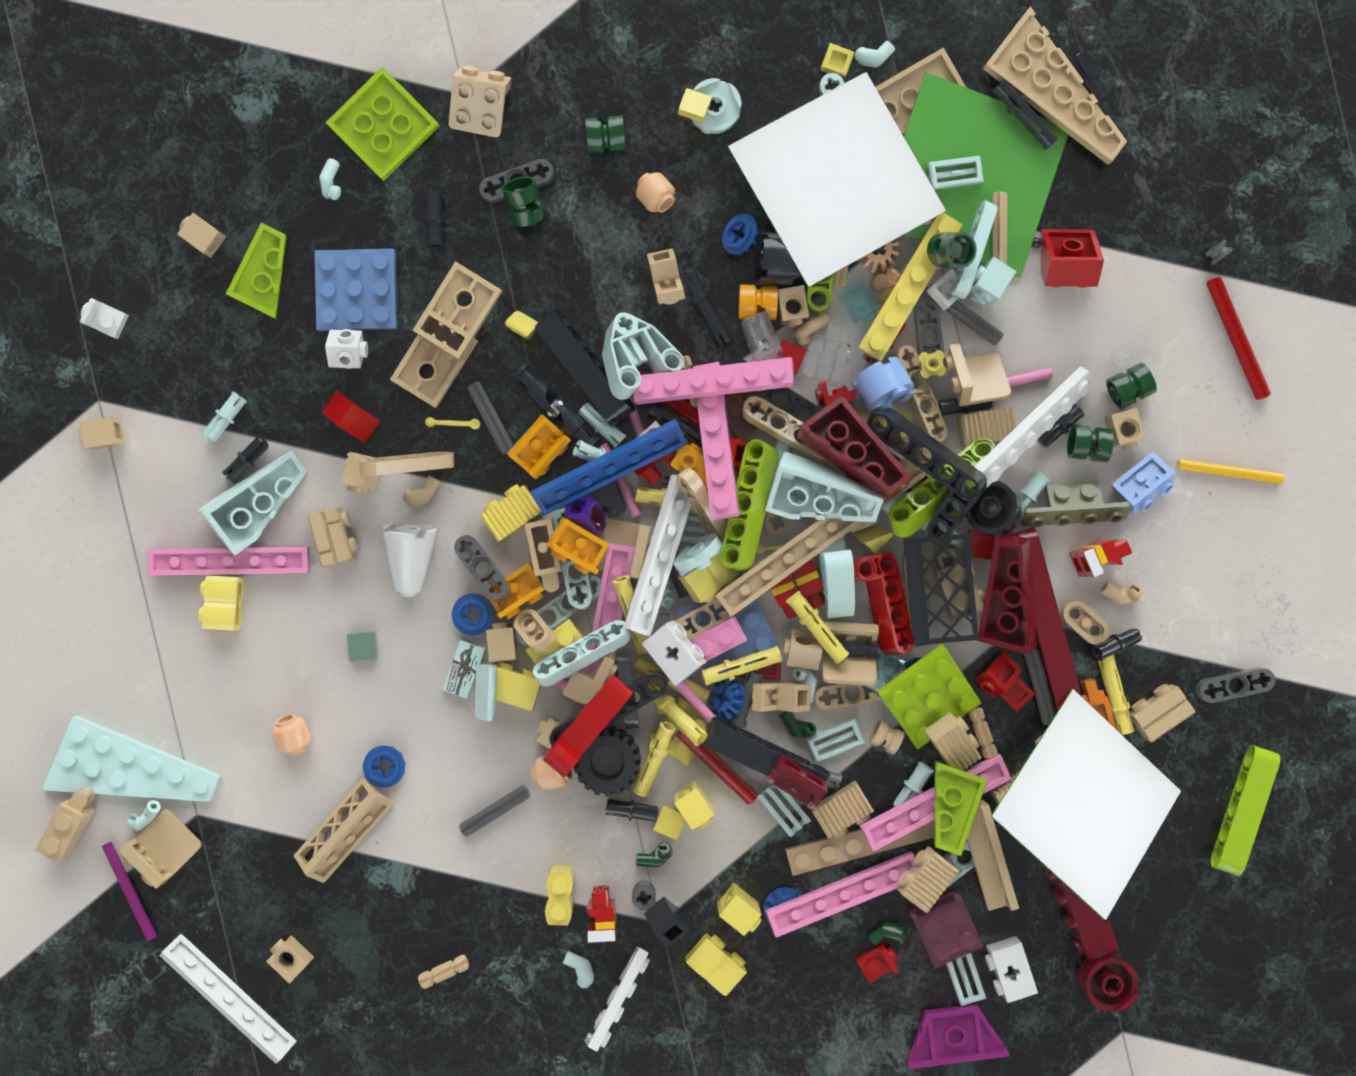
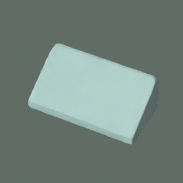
M479 664L476 666L475 717L485 721H492L496 717V665Z

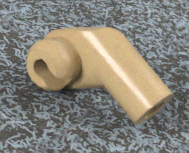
M821 313L800 326L795 331L797 343L801 346L809 344L812 340L810 334L830 324L828 314Z
M428 476L423 488L406 490L403 494V500L413 507L429 503L440 481Z
M1107 582L1100 593L1118 605L1123 606L1138 601L1143 595V589L1137 584L1118 589Z

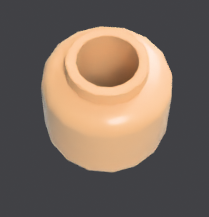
M647 173L638 181L636 196L650 212L662 213L673 205L675 201V188L661 173Z
M289 714L275 721L276 725L272 728V736L278 750L282 753H290L291 756L304 752L306 750L305 746L311 741V735L304 718L296 717L295 714Z
M539 756L535 761V766L531 768L533 781L537 782L543 790L565 787L568 780L572 778V770L563 778L543 761L544 756Z

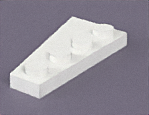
M636 947L619 978L621 981L620 985H616L608 997V1008L606 1010L603 1009L595 1020L594 1034L588 1033L584 1040L589 1048L598 1051L600 1046L603 1048L606 1046L611 1036V1033L608 1031L613 1021L615 1023L619 1021L624 1011V1008L621 1007L624 999L632 996L637 986L634 982L638 973L643 974L649 963V959L646 958L648 952Z

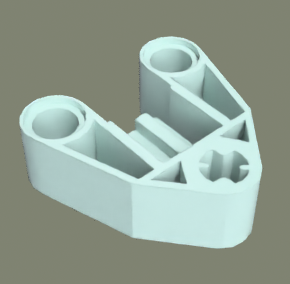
M619 313L616 315L606 331L602 358L610 391L617 399H628L641 383V376L636 367L644 362L649 365L653 374L680 371L684 366L682 354L654 326L629 313Z
M842 536L817 554L820 580L824 589L822 594L827 619L854 616L855 585L853 557L851 550L845 549V541Z

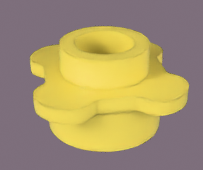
M937 350L931 354L923 352L919 355L918 361L921 362L920 375L923 378L927 379L934 375L941 377L946 374L947 369L943 364L944 353ZM931 362L935 363L934 367L930 366Z

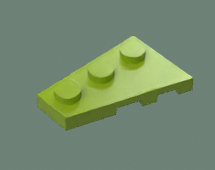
M261 223L226 294L276 319L287 236Z
M935 761L934 846L961 856L987 779Z

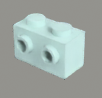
M995 257L984 266L980 265L971 290L968 293L971 296L970 300L982 307L984 305L990 306L1001 297L1016 271Z

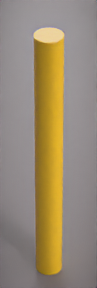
M1178 459L1176 465L1179 470L1282 484L1284 481V474L1183 459Z

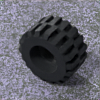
M615 726L604 728L574 766V771L578 775V781L585 785L584 788L589 791L591 789L598 796L601 793L605 794V797H611V794L616 793V795H619L624 789L628 790L632 783L636 781L640 771L641 755L638 744L635 743L632 735L629 736L623 729H615ZM610 746L616 748L622 754L623 766L618 773L604 775L594 768L592 756L598 748Z

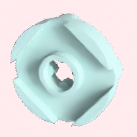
M716 78L704 80L694 88L693 91L711 96V100L722 104L719 107V112L715 113L708 109L704 123L691 119L695 126L705 134H719L731 129L738 121L741 109V98L737 89L732 84H727Z
M710 533L697 539L696 542L698 544L692 548L688 545L676 555L673 563L680 576L683 577L689 574L694 568L701 571L712 563L710 558L721 552L723 544L716 533Z

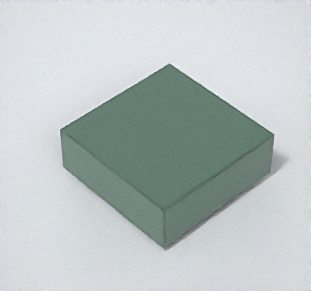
M375 631L347 635L349 661L378 658Z

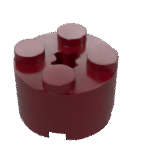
M1114 952L1092 961L1085 958L1077 970L1076 975L1082 992L1097 1008L1103 1011H1123L1129 1008L1138 996L1139 979L1136 971L1121 956Z

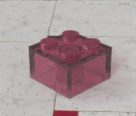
M957 891L936 900V903L933 904L927 913L919 907L909 911L934 968H938L984 947L966 905Z

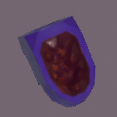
M583 496L566 505L564 513L569 521L593 535L603 534L606 527V518L604 511L591 496Z

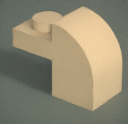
M673 248L647 254L657 302L659 304H674L681 299H685Z
M610 653L606 655L596 675L583 669L573 673L562 695L576 702L588 704L605 684L606 678L609 679L614 675L618 667L614 664L616 656Z
M763 681L762 683L753 684L752 711H810L811 684Z

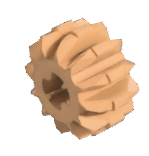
M889 242L880 247L882 251L877 256L871 252L857 261H865L861 266L863 270L870 265L871 274L876 273L877 267H879L881 273H885L887 266L893 268L896 264L892 258L900 256V252L892 250L899 246V242Z

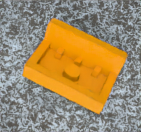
M542 414L507 454L534 479H537L539 476L547 473L551 466L550 463L567 450L571 439Z
M691 443L690 446L685 445L681 447L671 462V466L680 473L685 468L695 471L708 491L703 449L694 443Z
M562 517L546 545L553 550L551 555L565 562L568 558L575 562L573 567L587 575L591 571L597 575L599 569L596 567L610 544Z
M527 563L505 577L511 587L510 594L505 600L497 602L489 597L488 599L498 612V617L501 619L506 616L509 620L521 612L519 606L528 601L532 605L544 596L541 592L545 589L540 578L535 576L531 564ZM497 583L493 585V592L500 594L502 592L500 589L502 585Z

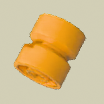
M740 284L739 319H754L756 316H759L761 320H776L778 287L762 285L760 289H757L755 285Z

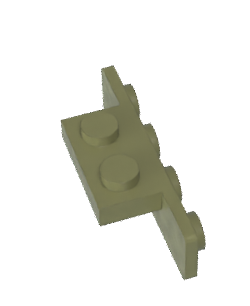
M1099 481L1046 484L1044 491L1048 507L1024 509L1021 526L1038 528L1043 525L1065 526L1072 523L1093 524L1103 521L1116 523L1127 518L1131 506L1130 502L1104 503Z

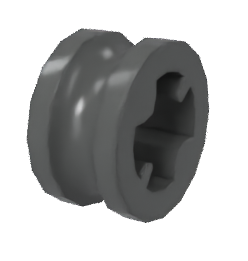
M1225 239L1205 253L1207 257L1210 256L1212 258V264L1217 263L1233 250L1231 247L1226 246L1227 241Z

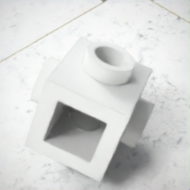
M349 329L329 331L325 345L328 366L347 369L361 368L363 358L368 356V343L363 342L362 331Z

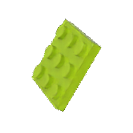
M383 67L326 122L383 181L440 126Z
M942 644L877 691L917 749L930 741L924 730L947 713L951 712L955 718L959 716L962 718L981 704V701L950 653Z

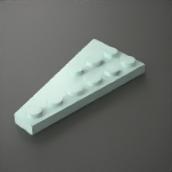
M73 716L42 790L77 792L83 788H90L94 794L210 802L222 776L86 719Z

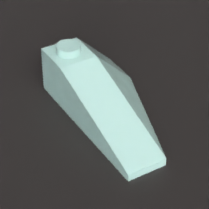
M289 451L198 509V511L214 533L235 556L259 538L268 522L274 518L277 510L286 498L291 495L307 471L295 454Z
M784 452L765 511L789 519L816 517V520L841 518L843 521L876 522L884 496L810 459Z

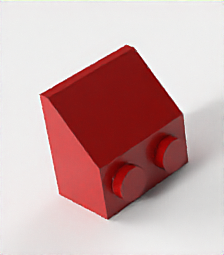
M1042 229L1041 274L1044 285L1055 288L1061 286L1079 288L1098 287L1104 258L1095 231Z

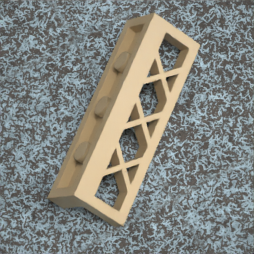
M365 777L357 783L293 855L306 876L324 883L394 805L389 797L377 792ZM366 789L369 794L362 802H359L360 794ZM347 809H350L348 818L341 822L342 814ZM332 829L331 837L324 842L325 833ZM311 849H314L313 857L307 862L305 856Z
M980 800L967 837V843L986 908L990 911L1007 906L1013 911L1019 909L994 820L991 817L989 805L985 801Z

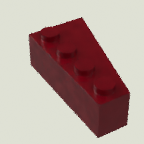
M843 396L799 427L797 435L799 440L860 485L884 496L883 502L888 503L908 487L912 477Z
M1003 533L995 539L978 632L979 640L977 641L1028 655L1037 647L1030 539Z
M1044 866L1048 880L1050 882L1053 881L1057 889L1053 891L1055 899L1059 906L1063 905L1066 915L1063 916L1065 924L1069 931L1073 930L1076 939L1073 940V944L1078 954H1083L1089 961L1119 950L1109 919L1104 920Z

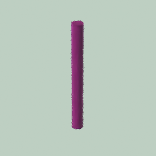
M112 841L102 845L101 847L146 940L149 941L157 937Z

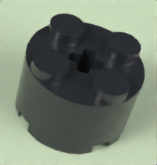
M760 231L757 240H762V246L756 247L755 275L756 277H761L757 281V285L791 286L794 283V279H799L800 272L777 232Z
M1000 481L992 482L984 490L966 516V519L974 529L984 535L998 537L1003 533L1009 534L1017 526L1021 518L1022 505L1020 498L1005 483ZM995 503L998 509L991 514L987 509L989 506L993 507Z

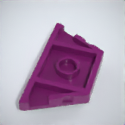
M977 1004L925 1010L907 1059L908 1069L1008 1057L1009 1052Z

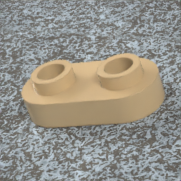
M1071 600L1063 605L1061 609L1062 620L1086 642L1099 644L1107 640L1110 633L1108 624L1085 603ZM1075 608L1078 614L1075 618H1072L1070 611ZM1096 626L1097 633L1092 636L1090 628Z
M525 609L515 617L514 628L533 651H543L552 644L554 633L535 610Z

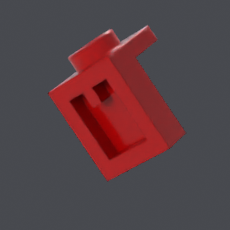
M825 381L819 382V389H815L817 402L819 405L823 404L824 408L841 396L848 403L858 400L856 391L854 389L848 391L847 386L832 390L833 395L830 396Z
M1003 651L997 655L985 672L979 674L975 680L980 684L981 689L985 693L995 697L1007 691L1023 669Z
M882 942L855 958L870 984L891 970L894 973L899 971L895 964L899 959L891 947L886 949Z

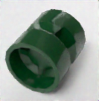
M623 115L608 116L606 121H603L601 117L586 118L589 154L603 153L605 148H609L611 152L626 151Z
M527 176L519 177L506 182L502 186L505 202L509 205L508 212L511 223L514 226H529L543 219L545 215L541 200L537 198L539 193L534 178Z
M963 232L937 233L931 237L927 245V256L930 262L937 267L943 268L968 267L974 261L977 252L976 242L973 237Z
M1142 362L1128 368L1126 374L1120 372L1106 379L1108 393L1119 409H1124L1136 403V398L1142 400L1157 392L1155 379L1149 368Z
M1074 424L1068 436V458L1085 460L1089 457L1091 461L1107 463L1113 450V430L1095 427L1092 431L1089 426Z

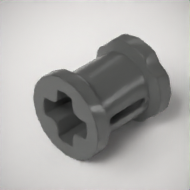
M641 881L634 886L632 891L633 905L640 910H648L656 901L654 885L648 881ZM641 891H645L646 895H648V900H643L642 896H640Z

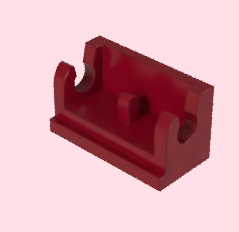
M783 755L780 756L766 778V782L769 785L773 784L807 805L811 811L816 809L827 793L828 783Z

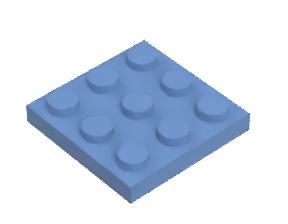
M395 249L315 250L316 330L398 329Z
M757 599L733 616L736 617L747 641L706 661L701 666V669L722 664L723 660L726 659L732 661L778 646ZM693 602L677 609L676 613L678 617H681L705 603ZM714 604L708 607L714 613L715 620L721 618L717 613L723 610L726 611L723 605L717 609L714 608ZM700 611L696 614L695 622L699 626H706L710 623L711 617L708 612ZM691 617L685 619L688 625L683 628L685 630L691 628L692 633L696 632L697 629L692 625ZM758 660L745 663L744 665H745V666H746V665H749V664L754 663V662H756V661H758ZM739 666L720 671L718 674L737 669Z

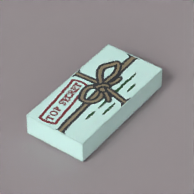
M460 640L442 690L467 699L476 677V666L481 664L486 648Z

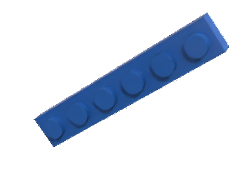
M676 419L532 490L531 494L543 516L687 445V442Z

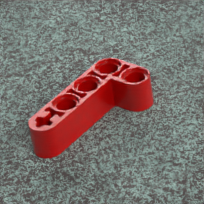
M890 552L853 558L854 583L866 582L874 624L878 625L879 633L877 640L880 651L885 655L910 653L913 649L914 641L896 557Z
M612 675L547 751L543 761L564 778L634 692L616 676Z

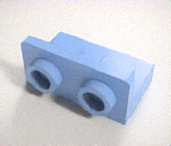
M1152 451L1112 484V489L1125 502H1130V511L1135 515L1140 510L1142 512L1146 511L1154 503V499L1157 496L1167 494L1174 487L1175 472Z

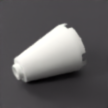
M404 522V526L396 528V523H390L383 527V537L395 591L400 592V596L414 597L416 593L422 590L437 535V528L432 529V525Z

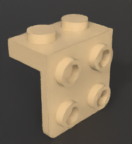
M474 66L460 67L453 75L449 126L456 130L498 137L502 131L505 95L511 87V77L504 76L505 74L500 71H489V73L478 71V68Z
M960 343L949 345L948 356L944 357V365L947 369L946 372L950 374L951 389L953 394H956L959 406L1010 397L1011 389L999 354L990 353L964 358Z
M606 518V527L603 534L595 536L607 543L612 542L635 547L629 577L639 579L645 561L646 548H649L653 535L650 532L651 527ZM607 550L596 567L601 571H604Z
M825 621L826 626L841 644H843V641L864 642V645H868V642H877L879 632L878 625ZM823 648V681L834 684L873 686L877 680L876 660L867 658L864 655V658L846 657L838 664H835L834 660L828 656Z
M166 809L136 838L125 843L118 851L123 855L122 859L127 865L135 867L142 874L141 878L146 884L157 889L166 883L201 848L202 843L170 810Z

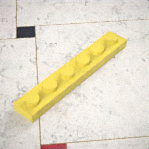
M945 213L935 217L900 278L897 280L898 283L891 290L857 347L858 350L878 362L882 361L937 269V266L933 265L928 259V242L931 237L940 232H959L963 224Z

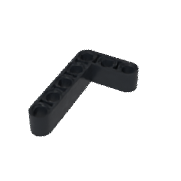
M884 407L868 418L867 425L882 442L950 490V493L927 526V534L931 540L935 542L946 541L958 529L986 489V476L890 407ZM880 416L886 420L887 427L880 424ZM901 432L908 435L909 443L902 440ZM923 448L930 451L931 459L924 456ZM945 464L953 468L954 474H949L945 470ZM967 480L975 483L976 490H971L968 487ZM952 501L960 504L961 511L954 509ZM938 522H941L946 526L947 532H944L939 528Z

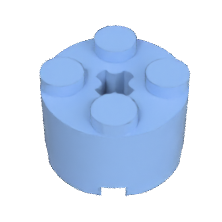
M898 357L888 358L890 363L885 365L879 361L869 366L857 375V383L852 382V387L867 413H875L884 407L893 409L892 405L900 400L902 402L915 395L913 390L914 384Z

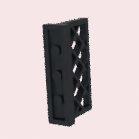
M969 533L951 535L943 547L931 540L930 537L903 539L912 634L915 647L979 640ZM963 539L964 551L958 558H955L945 550L952 540ZM932 542L940 549L931 561L922 555L921 543ZM942 552L955 561L946 573L933 564ZM964 555H965V564H966V566H965L963 563L960 562V560L964 557ZM922 559L928 563V565L924 569ZM957 564L962 566L967 574V577L960 585L948 576ZM930 566L943 575L933 588L924 581V574ZM945 578L957 587L948 600L936 591ZM966 583L968 584V592L963 589ZM925 586L931 590L927 595L925 594ZM960 590L969 596V604L963 612L950 603ZM933 592L945 601L936 614L930 611L926 604V601ZM947 605H950L960 614L951 626L938 617ZM969 609L971 619L965 615ZM927 612L933 616L929 623ZM962 617L971 623L972 635H960L953 629ZM936 619L948 628L942 637L930 638L929 627ZM950 632H953L956 635L946 637Z

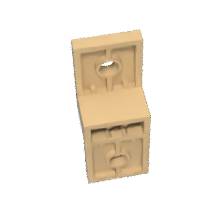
M455 261L414 327L413 331L418 335L390 380L437 408L478 341L474 337L500 297L502 290ZM463 292H468L472 296V302L466 307L460 306L457 301L458 296ZM426 364H430L434 368V374L429 379L422 378L420 374L421 368Z

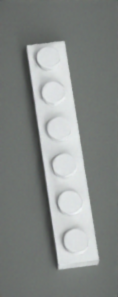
M1080 366L975 466L986 476L987 487L992 482H996L1010 465L1015 464L1019 456L1028 448H1031L1045 431H1049L1063 414H1067L1081 397H1085L1091 387L1088 370Z
M671 475L624 625L625 629L649 637L652 633L691 507L690 502L676 480L677 475Z
M182 934L159 955L274 1063L277 1064L296 1043V1040Z

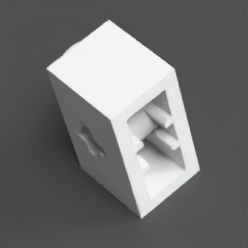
M673 620L663 625L644 641L642 645L676 686L704 665L706 661L703 658L702 650L697 645L692 644L686 637L687 632L683 626L675 623ZM675 647H677L679 650L677 655H675L673 652L676 649Z
M1016 936L986 945L988 955H985V960L989 970H994L997 979L993 980V984L998 996L1002 995L1007 1003L1038 993L1022 943ZM1012 966V968H1010L1011 973L1007 974V967Z

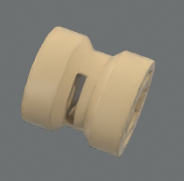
M880 719L871 733L869 743L876 747L882 746L886 752L894 755L902 743L905 732L898 728H890L888 723Z

